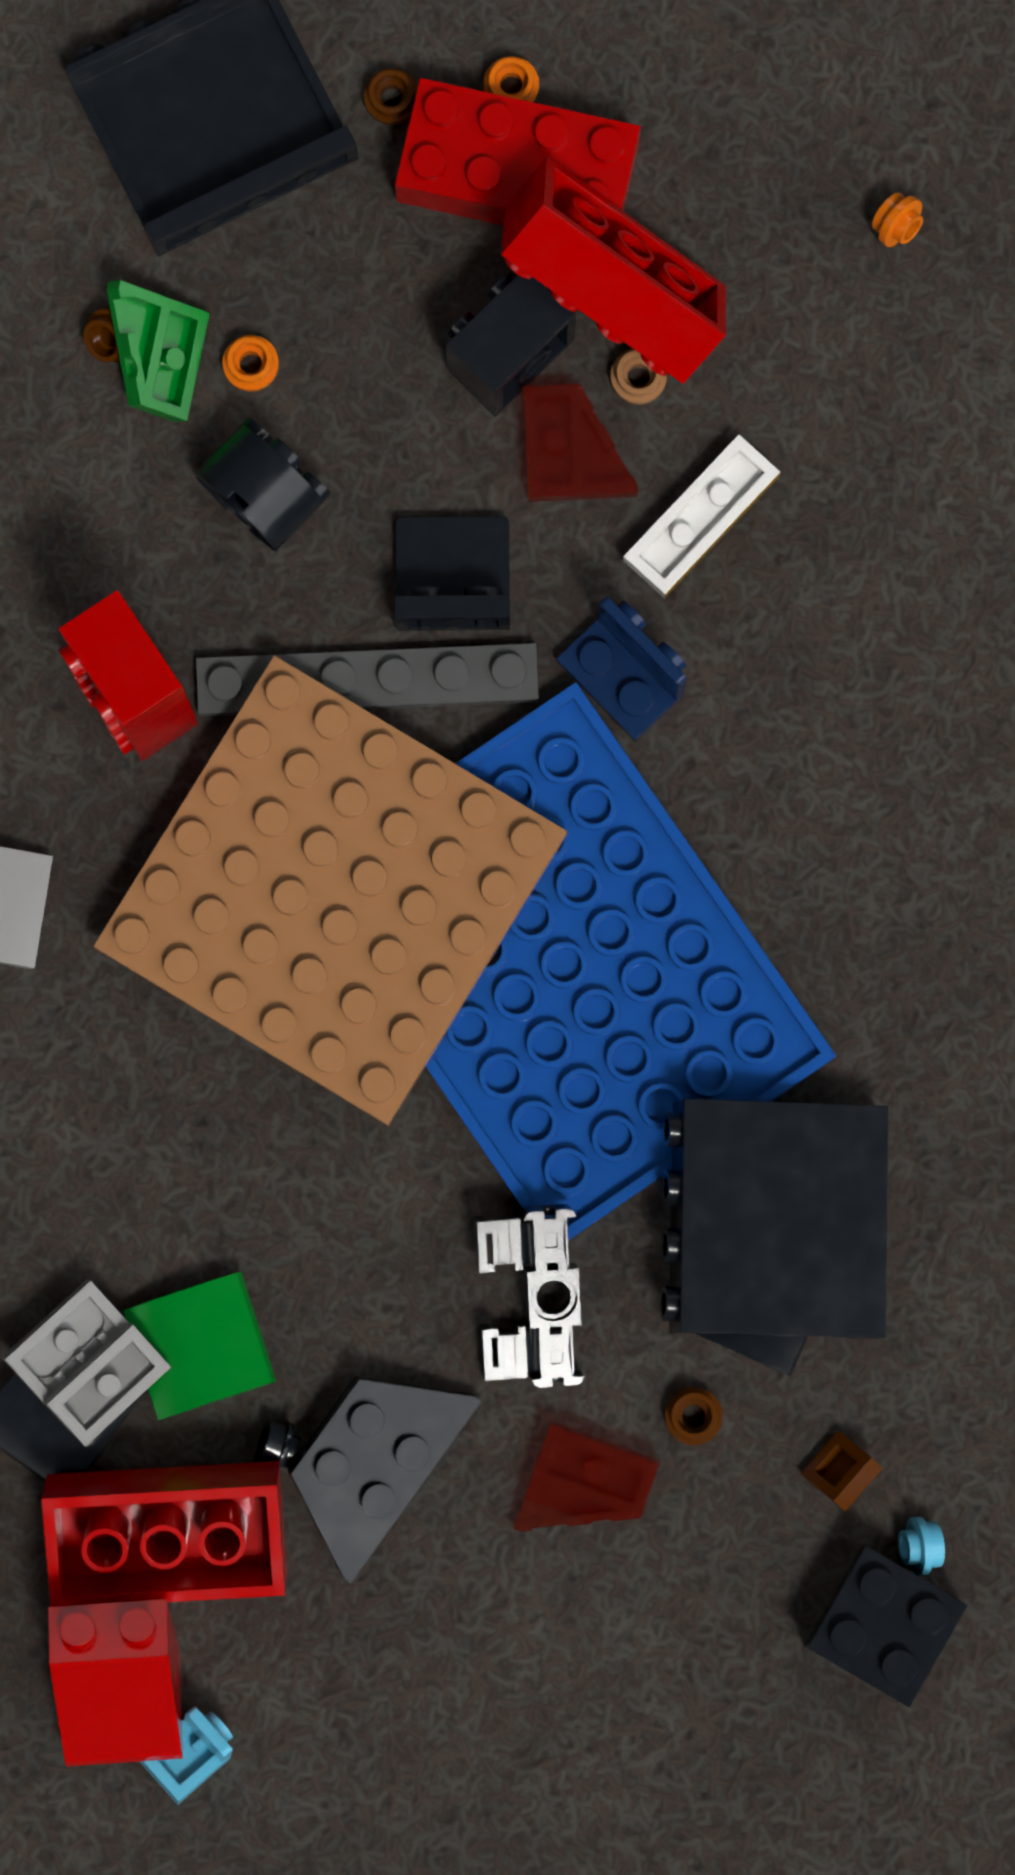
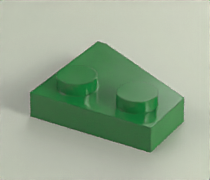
M122 280L108 282L107 295L129 407L173 422L187 421L210 313Z

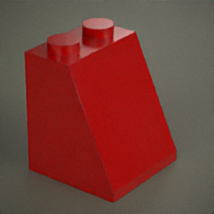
M167 1599L48 1607L49 1665L66 1767L183 1759L180 1652Z

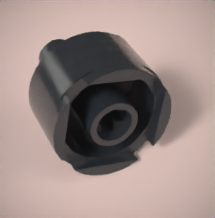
M247 417L201 465V468L195 475L198 482L223 508L229 509L250 528L249 531L259 541L276 552L310 518L331 493L310 472L306 471L301 476L303 472L298 467L302 462L301 459L278 438L269 445L273 440L271 436L252 418Z

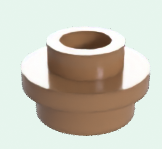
M633 348L621 353L612 365V387L615 393L628 403L635 405L650 403L658 398L665 388L667 375L662 376L651 370L642 360L641 354ZM634 368H643L648 372L650 379L643 386H635L628 380L629 372Z

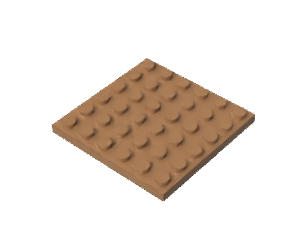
M274 655L93 947L389 1127L560 848L568 831Z

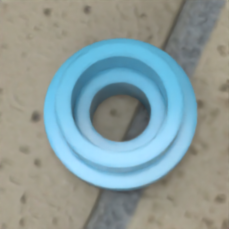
M922 1517L909 1518L905 1530L900 1531L898 1536L899 1555L903 1564L910 1565L915 1575H928L932 1568L941 1567L944 1563L945 1543L943 1533L936 1521L926 1522Z

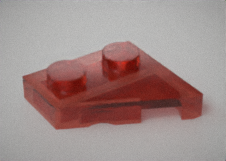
M581 384L524 386L529 502L637 497V483L634 477L630 476L618 455L615 444L606 428L601 425L594 413L593 405Z
M551 1421L513 1529L526 1532L540 1527L566 1524L569 1527L591 1524L593 1521L600 1520L621 1521L641 1518L660 1460Z

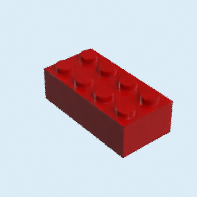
M420 78L395 183L396 200L403 204L504 225L505 206L545 158L548 157L624 212L640 142L641 126Z
M545 158L505 206L501 255L504 257L507 265L522 278L531 279L533 277L550 289L553 298L565 309L572 312L579 310L596 322L599 331L612 342L617 344L624 342L639 352L645 364L657 374L662 376L669 374L684 384L726 336V285L550 158Z
M118 590L58 628L66 642V645L58 649V652L64 659L63 661L79 689L92 708L97 710L106 729L124 755L134 749L140 760L144 761L198 725L183 686Z
M279 1461L47 1474L41 1501L50 1607L167 1599V1602L285 1596L287 1559Z

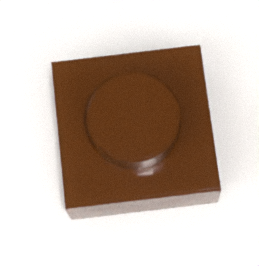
M838 1430L801 1472V1475L846 1512L883 1468L869 1454Z

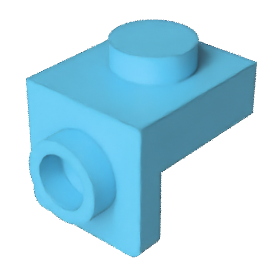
M194 1706L185 1714L184 1720H182L183 1759L140 1761V1763L172 1800L179 1805L230 1760L233 1749L227 1742L233 1736L226 1725L212 1711H209L204 1716Z

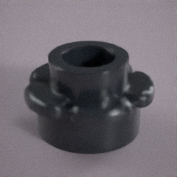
M271 1420L267 1421L255 1450L254 1462L279 1461L280 1467L288 1469L298 1455L301 1444V1437L293 1434L294 1426L292 1422L285 1421L283 1424Z

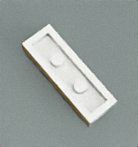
M738 435L623 556V561L665 599L779 478L780 471L742 436Z

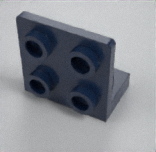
M606 596L598 604L597 620L556 658V662L635 742L684 696L687 677L682 670L686 667V664L666 642L662 641L656 646L644 634L642 629L646 626V623L632 606L624 600L616 605Z

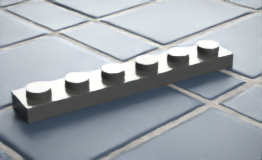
M536 643L275 655L365 710L539 702ZM274 655L196 658L199 717L237 715Z

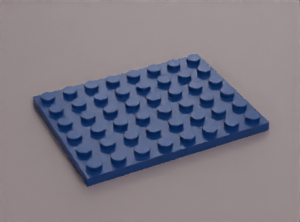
M576 682L456 763V765L568 831V834L425 1067L522 1209L528 1206L567 1204L572 1208L576 1217L567 1218L568 1241L663 1177L666 1170H672V1147H666L664 1144L663 1127L666 1113L673 1112V1103L683 1099L772 1102L836 1058L832 1048ZM545 1215V1217H554V1215Z

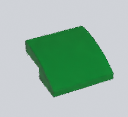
M242 1272L217 1278L123 1310L128 1323L136 1327L171 1367L148 1388L158 1420L277 1382Z

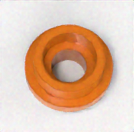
M515 56L503 57L496 60L487 69L483 83L484 92L534 102L539 92V77L535 68L525 59ZM508 77H515L521 81L522 88L515 94H507L501 88L502 81Z
M899 192L887 198L876 212L872 221V229L879 233V241L886 247H893L898 242L901 244L910 242L923 224V217L921 216L922 202L915 196L905 197Z
M244 335L233 340L228 345L223 355L222 365L227 380L234 387L242 391L255 392L266 388L273 382L278 373L279 359L274 346L268 340L257 335ZM255 355L261 359L262 364L257 372L246 373L240 368V363L245 356Z

